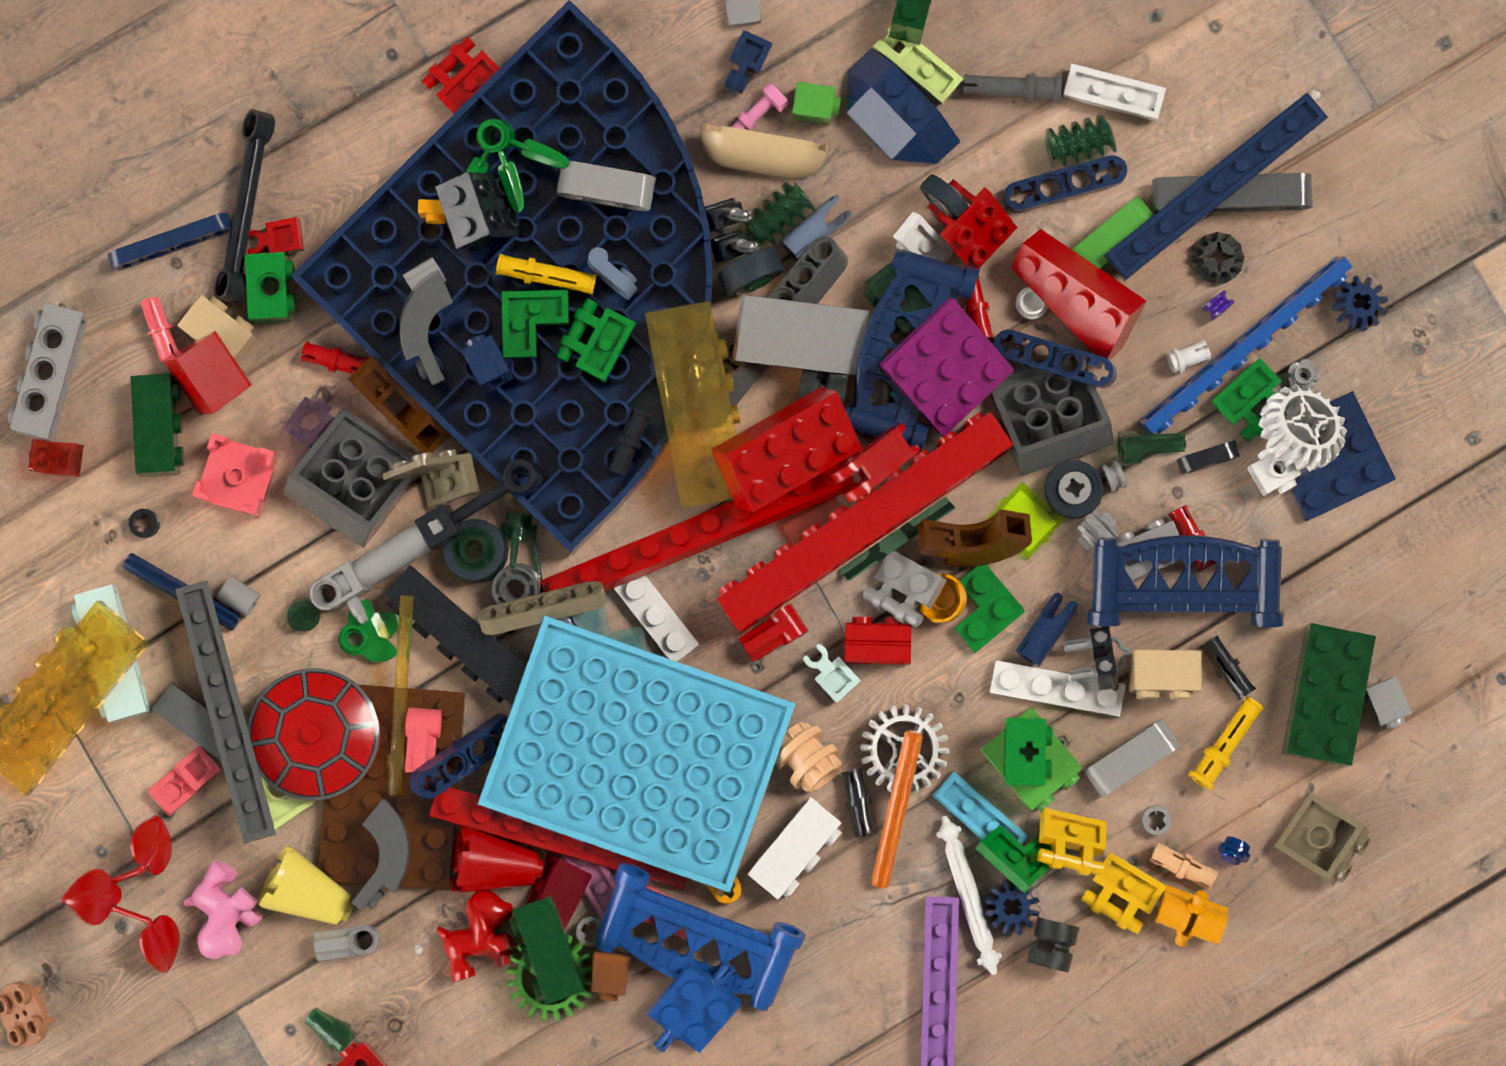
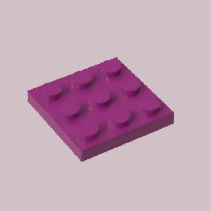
M951 297L940 305L878 364L942 437L957 426L1014 371L1012 366L961 306Z

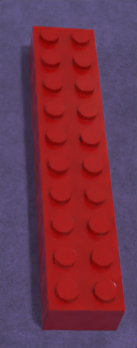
M979 412L965 422L964 430L956 435L954 430L937 441V449L929 454L927 449L914 456L910 460V467L903 472L900 468L895 470L882 481L883 485L877 490L871 489L856 499V504L849 509L842 505L828 515L829 522L820 528L816 523L805 530L800 537L802 541L794 546L788 542L774 552V560L766 565L763 561H760L746 571L748 577L740 583H737L734 579L720 588L719 594L721 596L717 598V603L737 633L741 635L1007 454L1014 444L993 414L990 412L983 416Z

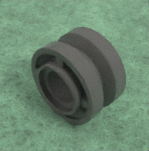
M510 564L503 568L494 578L492 584L493 597L500 604L540 594L542 588L540 576L534 568L527 564ZM517 579L523 583L525 587L523 595H515L511 592L509 588L510 580Z

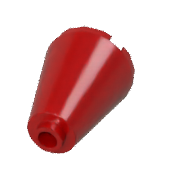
M460 826L461 833L456 835L452 856V868H454V872H457V878H450L452 892L464 893L532 886L536 879H541L543 860L538 859L537 852L478 830Z

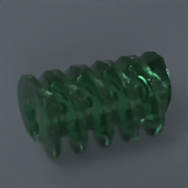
M1102 114L1096 115L1095 125L1087 117L1083 119L1082 128L1077 121H1072L1070 132L1063 124L1058 126L1057 135L1052 128H1047L1045 131L1046 152L1053 170L1055 159H1059L1063 167L1067 166V157L1070 155L1076 163H1079L1081 152H1084L1088 160L1092 159V151L1095 148L1101 156L1105 155L1106 145H1109L1113 153L1117 152L1110 123L1106 121Z
M794 181V186L787 182L782 185L784 194L778 191L772 193L775 203L767 199L762 202L765 212L759 208L753 209L752 213L755 220L743 221L745 228L763 248H765L763 243L765 241L773 245L776 244L773 235L775 232L783 237L786 236L784 224L792 228L796 227L793 218L795 215L804 220L806 218L803 210L804 207L812 211L816 210L808 195Z

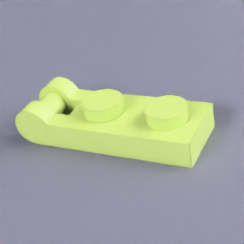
M888 33L883 40L879 39L873 46L877 53L896 65L903 74L941 105L945 103L963 82V78L923 44L917 45L890 38ZM898 42L906 46L900 54L893 50V47Z

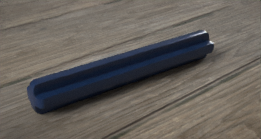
M130 553L123 563L125 570L177 600L175 589L188 586L186 583L134 553ZM213 600L219 624L233 631L241 620L240 615Z

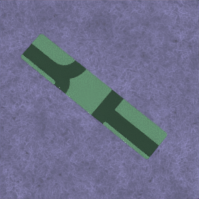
M947 497L942 498L839 569L848 581L852 580L918 535V525L923 519L938 521L953 511L955 506Z

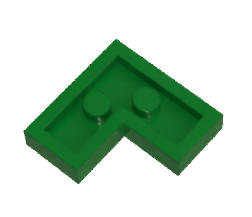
M568 290L502 292L503 358H537L536 326L569 325Z
M987 564L975 567L960 580L966 593L978 606V609L958 624L954 630L974 654L1026 612Z
M999 825L981 840L976 847L977 851L1023 893H1026L1053 869L1049 867V864L1038 862L1037 860L1040 849L1051 851V845L1039 842V834L1024 847Z

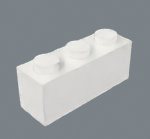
M810 798L750 870L748 875L776 899H779L782 895L788 899L800 884L795 880L803 869L809 873L821 859L816 854L824 844L830 848L842 832L837 828L841 822L814 799Z

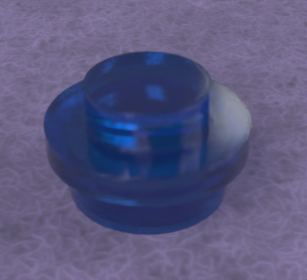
M1228 836L1218 846L1222 859L1228 863L1240 865L1241 862L1245 863L1250 859V854L1248 853L1250 846L1241 839Z

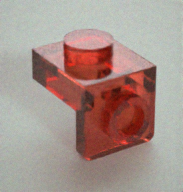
M33 439L29 452L28 469L29 471L45 475L80 478L84 445Z

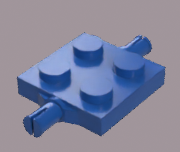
M725 961L717 972L711 975L702 972L689 962L648 1009V1016L665 1030L653 1043L658 1050L660 1048V1052L664 1053L670 1044L677 1039L685 1042L700 1053L740 1008L741 1000L729 992L724 985L725 981L735 972V968L731 964L729 965Z

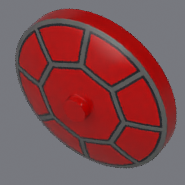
M321 668L296 670L271 683L257 699L251 711L247 727L258 769L264 780L274 789L287 796L307 801L332 799L357 786L372 768L377 758L381 740L379 717L367 693L350 678L338 672Z

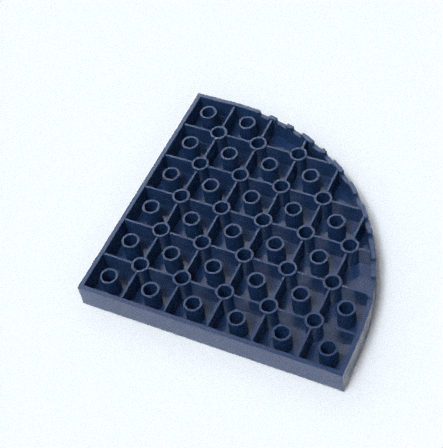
M570 0L291 276L354 341L372 356L468 453H471V456L498 483L504 481L503 471L511 461L523 459L537 463L543 472L541 486L531 493H513L512 491L509 493L572 556L612 517L646 479L670 443L687 409L686 405L691 392L694 390L703 363L711 323L713 269L710 230L702 191L688 150L673 120L644 76L622 51ZM490 119L507 121L514 129V140L522 143L527 139L534 140L560 152L569 161L638 172L656 178L650 211H637L569 199L556 194L561 168L552 167L526 158L521 154L522 149L511 146L508 150L504 151L507 162L512 161L516 166L524 196L523 210L520 213L514 211L518 217L519 223L517 227L519 235L513 238L488 237L464 249H456L447 220L444 224L426 223V218H420L418 214V200H440L435 187L466 173L474 158L479 157L481 159L485 150L477 141V131L483 122ZM499 129L493 134L494 140L497 142L501 140ZM491 152L486 161L490 166L487 173L499 175L497 168L501 161L498 152ZM599 247L607 252L608 261L618 270L625 268L636 278L637 281L634 285L637 287V291L627 300L597 276L593 295L585 292L533 281L531 284H526L523 279L496 275V267L499 255L503 254L524 260H529V257L535 258L538 263L594 274L588 268L587 261L590 251ZM433 257L447 280L444 283L453 301L452 304L436 313L428 328V343L445 379L432 385L429 377L422 379L415 364V361L420 359L419 355L406 361L399 332L402 309L412 291L402 274ZM568 290L569 325H537V358L504 359L514 379L484 394L462 350L467 348L466 342L481 334L485 338L492 335L503 356L502 292ZM586 298L598 304L593 316L601 319L607 307L636 323L606 382L576 368V364L581 356L580 354L573 352L568 362H564L556 357L561 347L559 342L563 334H568L575 321L573 316L577 308H582ZM586 326L579 342L587 345L595 329ZM633 407L652 415V417L649 419L640 443H642L641 449H636L627 475L623 476L606 467L609 465L618 444L616 440L617 435L622 434ZM525 467L521 468L517 474L518 482L521 485L526 484L529 480L530 474Z

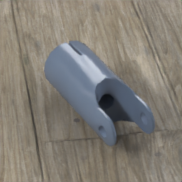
M839 195L831 196L780 240L781 244L796 261H798L816 238L832 235L851 217L852 213L848 210L839 215L834 221L825 223L826 214L839 201Z

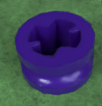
M1225 290L1220 292L1202 308L1204 312H1210V319L1212 321L1235 303L1233 299L1229 300L1226 298L1227 292Z

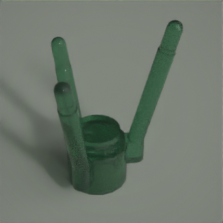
M507 513L506 522L501 523L500 531L507 538V541L512 542L510 568L516 567L519 543H526L527 537H529L533 567L542 580L536 538L537 526L532 525V516L522 513Z

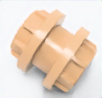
M803 722L795 724L786 731L775 765L779 770L789 767L794 773L790 778V783L795 789L802 787L806 792L810 791L813 793L829 783L838 774L842 763L837 758L840 751L834 744L824 747L820 743L824 736L819 726L811 727L809 723Z

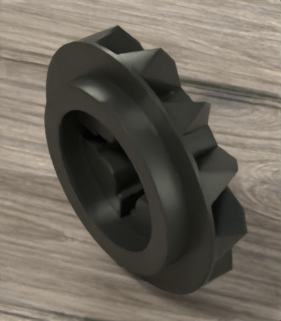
M1217 231L1204 235L1196 243L1192 252V265L1197 275L1206 282L1224 284L1233 280L1240 273L1245 256L1243 255L1241 244L1232 235ZM1217 245H1219L1222 255L1232 257L1223 260L1220 271H1218V266H1216L1214 260L1204 258L1213 255Z

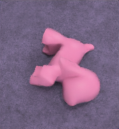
M216 860L210 864L203 881L197 885L192 896L183 902L185 907L195 906L208 915L207 923L201 928L197 936V943L200 952L205 957L213 960L228 955L236 956L241 952L242 941L236 929L239 921L248 927L256 926L263 918L262 913L255 908L258 900L248 894L244 888L240 887L233 896L222 890L227 884L235 881L238 872L224 861L219 862Z

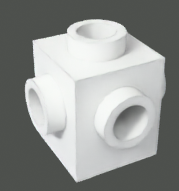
M1267 448L1257 454L1260 460L1247 468L1263 497L1276 489L1279 494H1282L1297 485L1294 479L1301 475L1300 470L1297 471L1294 463L1285 466L1284 458H1275L1276 451L1273 448ZM1274 466L1279 467L1280 474L1274 471Z

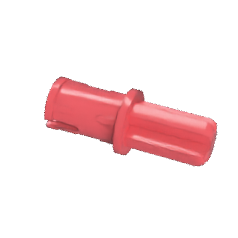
M150 297L143 300L141 306L150 329L147 334L152 336L159 361L163 363L165 358L178 352L170 330L173 326L172 324L168 325L160 299L158 297Z

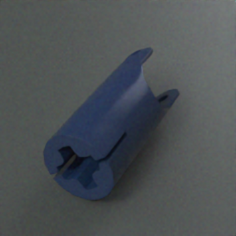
M1060 593L1053 594L1015 650L1017 654L1037 667L1041 666L1078 609L1077 602L1071 601L1066 605L1061 614L1054 617L1063 599Z

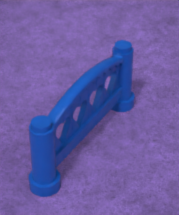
M626 863L619 865L614 877L617 883L595 935V946L598 949L611 953L614 948L619 946L644 964L673 979L678 976L689 962L702 972L714 975L725 961L729 962L746 950L752 971L751 975L747 978H742L737 972L732 973L724 985L733 994L749 995L751 998L749 1003L756 1009L767 1011L769 1006L773 1005L794 952L801 948L806 935L802 930L788 923L776 922L769 935L647 889L646 886L650 875L645 870ZM654 915L659 939L654 943H649L644 937H634L631 930ZM682 927H685L690 948L689 952L684 955L677 953L675 949H665L662 945L666 938ZM715 938L721 960L720 964L710 966L706 960L697 961L693 956L694 952Z

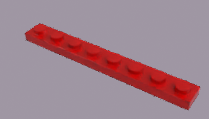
M450 787L434 798L429 814L431 818L469 827L483 833L616 871L622 863L631 864L645 870L650 875L649 880L682 890L685 888L687 877L478 804L481 797L479 795Z

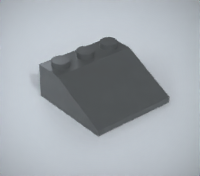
M1068 355L1062 361V368L1065 372H1073L1079 365L1078 357L1075 355ZM1047 358L1042 359V360H1039V361H1036L1035 363H1042V362H1044ZM1022 366L1014 369L990 393L1002 428L1014 444L1011 448V453L1021 476L1114 444L1112 424L1096 387Z
M343 408L289 474L283 494L365 548L415 478L384 481L382 474L391 471V465L394 463L408 460L412 463L414 455Z

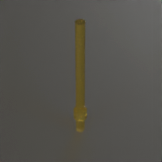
M400 595L391 753L387 754L386 767L390 768L388 794L401 795L402 774L406 760L404 742L413 596Z

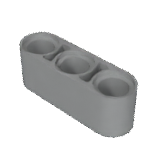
M569 161V166L560 170L556 194L561 197L637 211H650L656 178L651 175Z
M1162 718L1083 771L1100 797L1103 798L1181 747V745Z

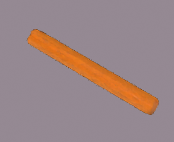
M906 731L902 742L871 878L872 885L878 888H887L890 883L923 739L922 734L916 731Z

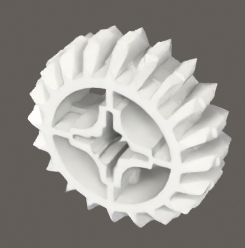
M1295 384L1289 388L1284 387L1267 400V404L1261 410L1260 415L1262 418L1258 425L1263 428L1260 437L1268 439L1266 448H1273L1276 451L1275 458H1284L1285 466L1294 463L1297 471L1306 467L1310 472L1317 467L1320 469L1325 467L1339 455L1346 442L1344 437L1348 430L1342 426L1346 418L1337 415L1340 407H1332L1330 404L1331 397L1325 399L1321 397L1320 389L1311 392L1309 385L1300 389ZM1284 411H1286L1288 415L1286 420L1284 417ZM1320 436H1321V445L1319 444V441H1318V438H1319Z
M909 705L903 706V715H898L896 707L892 706L890 707L891 718L888 719L885 713L881 711L878 713V717L883 722L882 724L878 725L873 720H870L868 723L875 730L874 734L863 732L862 737L871 740L870 745H860L861 751H870V756L862 758L861 762L862 764H867L872 761L874 767L866 772L867 775L871 776L878 771L881 776L877 778L875 783L879 786L883 783L884 779L889 780L887 791L891 792L895 777L892 773L898 764V761L896 763H893V761L898 756L896 751L899 749H895L896 743L890 738L902 744L904 737H898L886 728L899 722H909L917 725L913 731L921 734L925 732L928 735L932 753L929 762L919 754L917 766L923 771L914 775L912 790L916 793L919 792L917 781L921 780L923 785L928 788L931 786L930 780L926 777L929 773L936 779L941 776L934 767L935 765L940 767H946L947 762L938 759L939 754L945 755L949 753L948 748H939V743L947 741L948 737L947 735L936 736L935 732L939 731L943 726L941 723H938L933 728L930 727L928 723L934 717L931 713L924 720L919 718L922 708L917 707L914 716L909 715ZM879 737L884 739L892 748V757L885 767L882 766L877 755Z

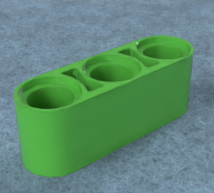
M1137 196L1072 250L1102 270L1109 264L1104 255L1154 216V214L1141 198Z

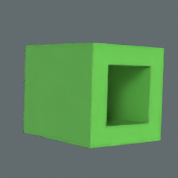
M797 81L792 120L831 125L832 116L838 117L841 102V98L835 97L836 87Z

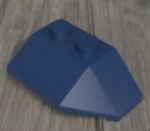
M872 48L848 70L847 115L891 161L938 164L961 142L940 111L896 65Z

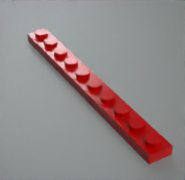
M845 459L753 513L737 508L733 500L540 580L544 593L591 581L602 583L606 592L838 496L855 484V481L851 475L845 480L835 483L830 475L835 469L846 462Z

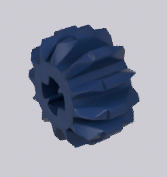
M1354 276L1352 278V285L1347 281H1343L1340 284L1342 291H1335L1333 293V297L1340 302L1332 305V311H1342V314L1336 320L1338 323H1341L1347 318L1349 320L1348 330H1353L1357 322L1361 332L1367 330L1368 323L1376 327L1380 323L1377 316L1384 317L1387 313V310L1379 305L1388 302V297L1377 296L1383 289V286L1379 284L1372 289L1370 287L1372 284L1371 277H1367L1362 285L1359 276ZM1363 298L1366 304L1363 308L1356 309L1353 304L1356 300Z
M1002 880L1004 892L1001 893L996 886H992L990 890L997 896L996 900L987 897L984 899V903L994 905V909L985 911L984 915L985 917L997 915V918L991 923L992 928H996L1002 921L1004 922L1002 934L1008 935L1011 924H1013L1017 935L1022 934L1019 922L1022 921L1028 928L1033 927L1032 921L1026 917L1028 914L1038 917L1040 912L1029 909V905L1037 904L1040 900L1038 897L1026 898L1032 892V887L1026 893H1021L1015 884L1013 890H1010L1008 880ZM1017 899L1020 906H1017V908H1020V911L1017 915L1014 913L1005 914L1003 910L1007 908V906H1003L1005 900L1014 901Z

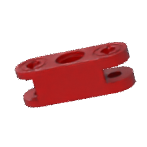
M903 422L887 429L830 474L835 483L845 480L855 472L861 478L843 493L849 503L869 492L920 451L917 444L909 446L902 436L906 429Z

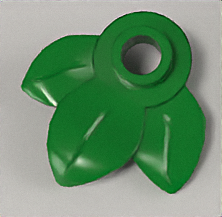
M369 599L362 600L361 603L366 610L365 613L369 618L368 621L364 624H359L357 618L353 616L350 610L348 612V624L341 629L338 636L339 645L349 655L357 656L362 654L372 662L388 661L398 654L397 649L389 639L397 631L400 617L390 612L374 613L371 601ZM354 633H358L361 636V642L358 645H351L349 642L350 636Z

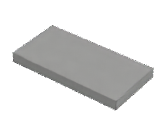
M742 294L732 360L856 375L859 352L868 325L869 311Z

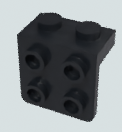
M466 172L435 187L456 249H464L488 237L513 238L519 235L517 227L519 223L518 217L510 207L499 175Z

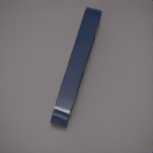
M1112 155L1015 181L1006 188L1003 196L1004 203L1010 211L1019 213L1116 187L1124 181L1128 172L1127 165L1121 157ZM1109 163H1112L1114 168L1120 167L1121 171L1118 172L1117 179H1112L1111 175H1104L1099 178L1101 184H1096V174L1092 167L1097 166V173L1106 171ZM1078 171L1086 172L1090 177V184L1085 188H1077L1072 182V175ZM1046 180L1055 181L1059 186L1058 194L1053 197L1045 196L1041 192V184ZM1030 184H1035V194L1039 201L1034 202L1033 195L1025 197L1022 205H1018L1016 200H1010V197L1014 194V189H1019V192L1024 194L1031 192Z
M228 213L215 214L109 252L107 256L113 271L124 270L230 232L231 221Z
M1009 329L1001 331L994 339L995 348L1010 362L1102 389L1110 387L1117 378V370L1110 360L1095 354ZM1011 337H1013V341L1016 344L1025 347L1024 353L1016 349H1010L1006 353L1007 349L1002 346L1003 342H1009ZM1037 346H1045L1049 352L1047 359L1042 363H1035L1032 360V352ZM1068 355H1075L1079 360V365L1073 372H1065L1062 368V361ZM1086 364L1095 369H1101L1102 365H1105L1104 369L1109 374L1107 377L1102 376L1100 381H1097L1098 377L1095 374L1085 371Z
M505 714L493 716L418 767L410 777L409 784L412 792L426 799L435 798L495 757L502 737L499 733L503 731L502 725L507 723L509 716ZM482 739L484 749L480 755L475 756L472 751L473 744L476 740ZM456 756L459 762L458 768L455 772L449 774L446 768L447 762L451 757ZM426 776L432 778V779H430V780L427 782V784H428V788H427V789H425V788L422 787V786H424L425 783H426V780H425V777H426Z

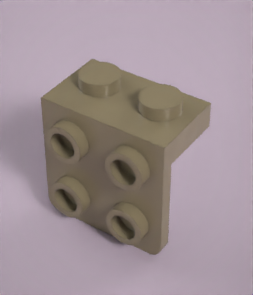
M456 450L440 452L437 454V457L433 458L431 452L418 454L412 457V463L410 460L394 463L391 465V471L382 474L384 481L421 476L428 508L437 507L441 504L444 505L479 492L471 453L457 455Z

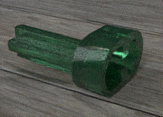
M1121 431L1117 435L1118 456L1123 465L1141 464L1143 454L1185 452L1186 448L1184 432L1139 435L1137 431Z

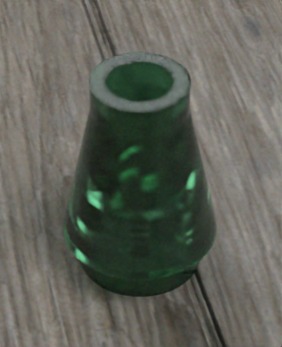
M317 1007L310 1012L305 1020V1024L315 1032L330 1051L335 1050L339 1054L350 1045L356 1034L351 1029V1024L327 1014Z

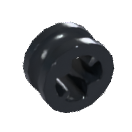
M138 509L131 514L128 525L130 531L135 536L150 538L158 532L160 520L158 515L152 510ZM145 514L150 516L148 521H153V526L151 529L146 528L144 533L138 530L140 526H136V520L138 518L143 519Z

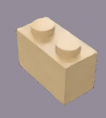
M201 295L177 326L195 341L216 331L238 363L257 339L251 333L254 327L239 315L235 320L225 313L228 307L216 297L212 296L208 300Z

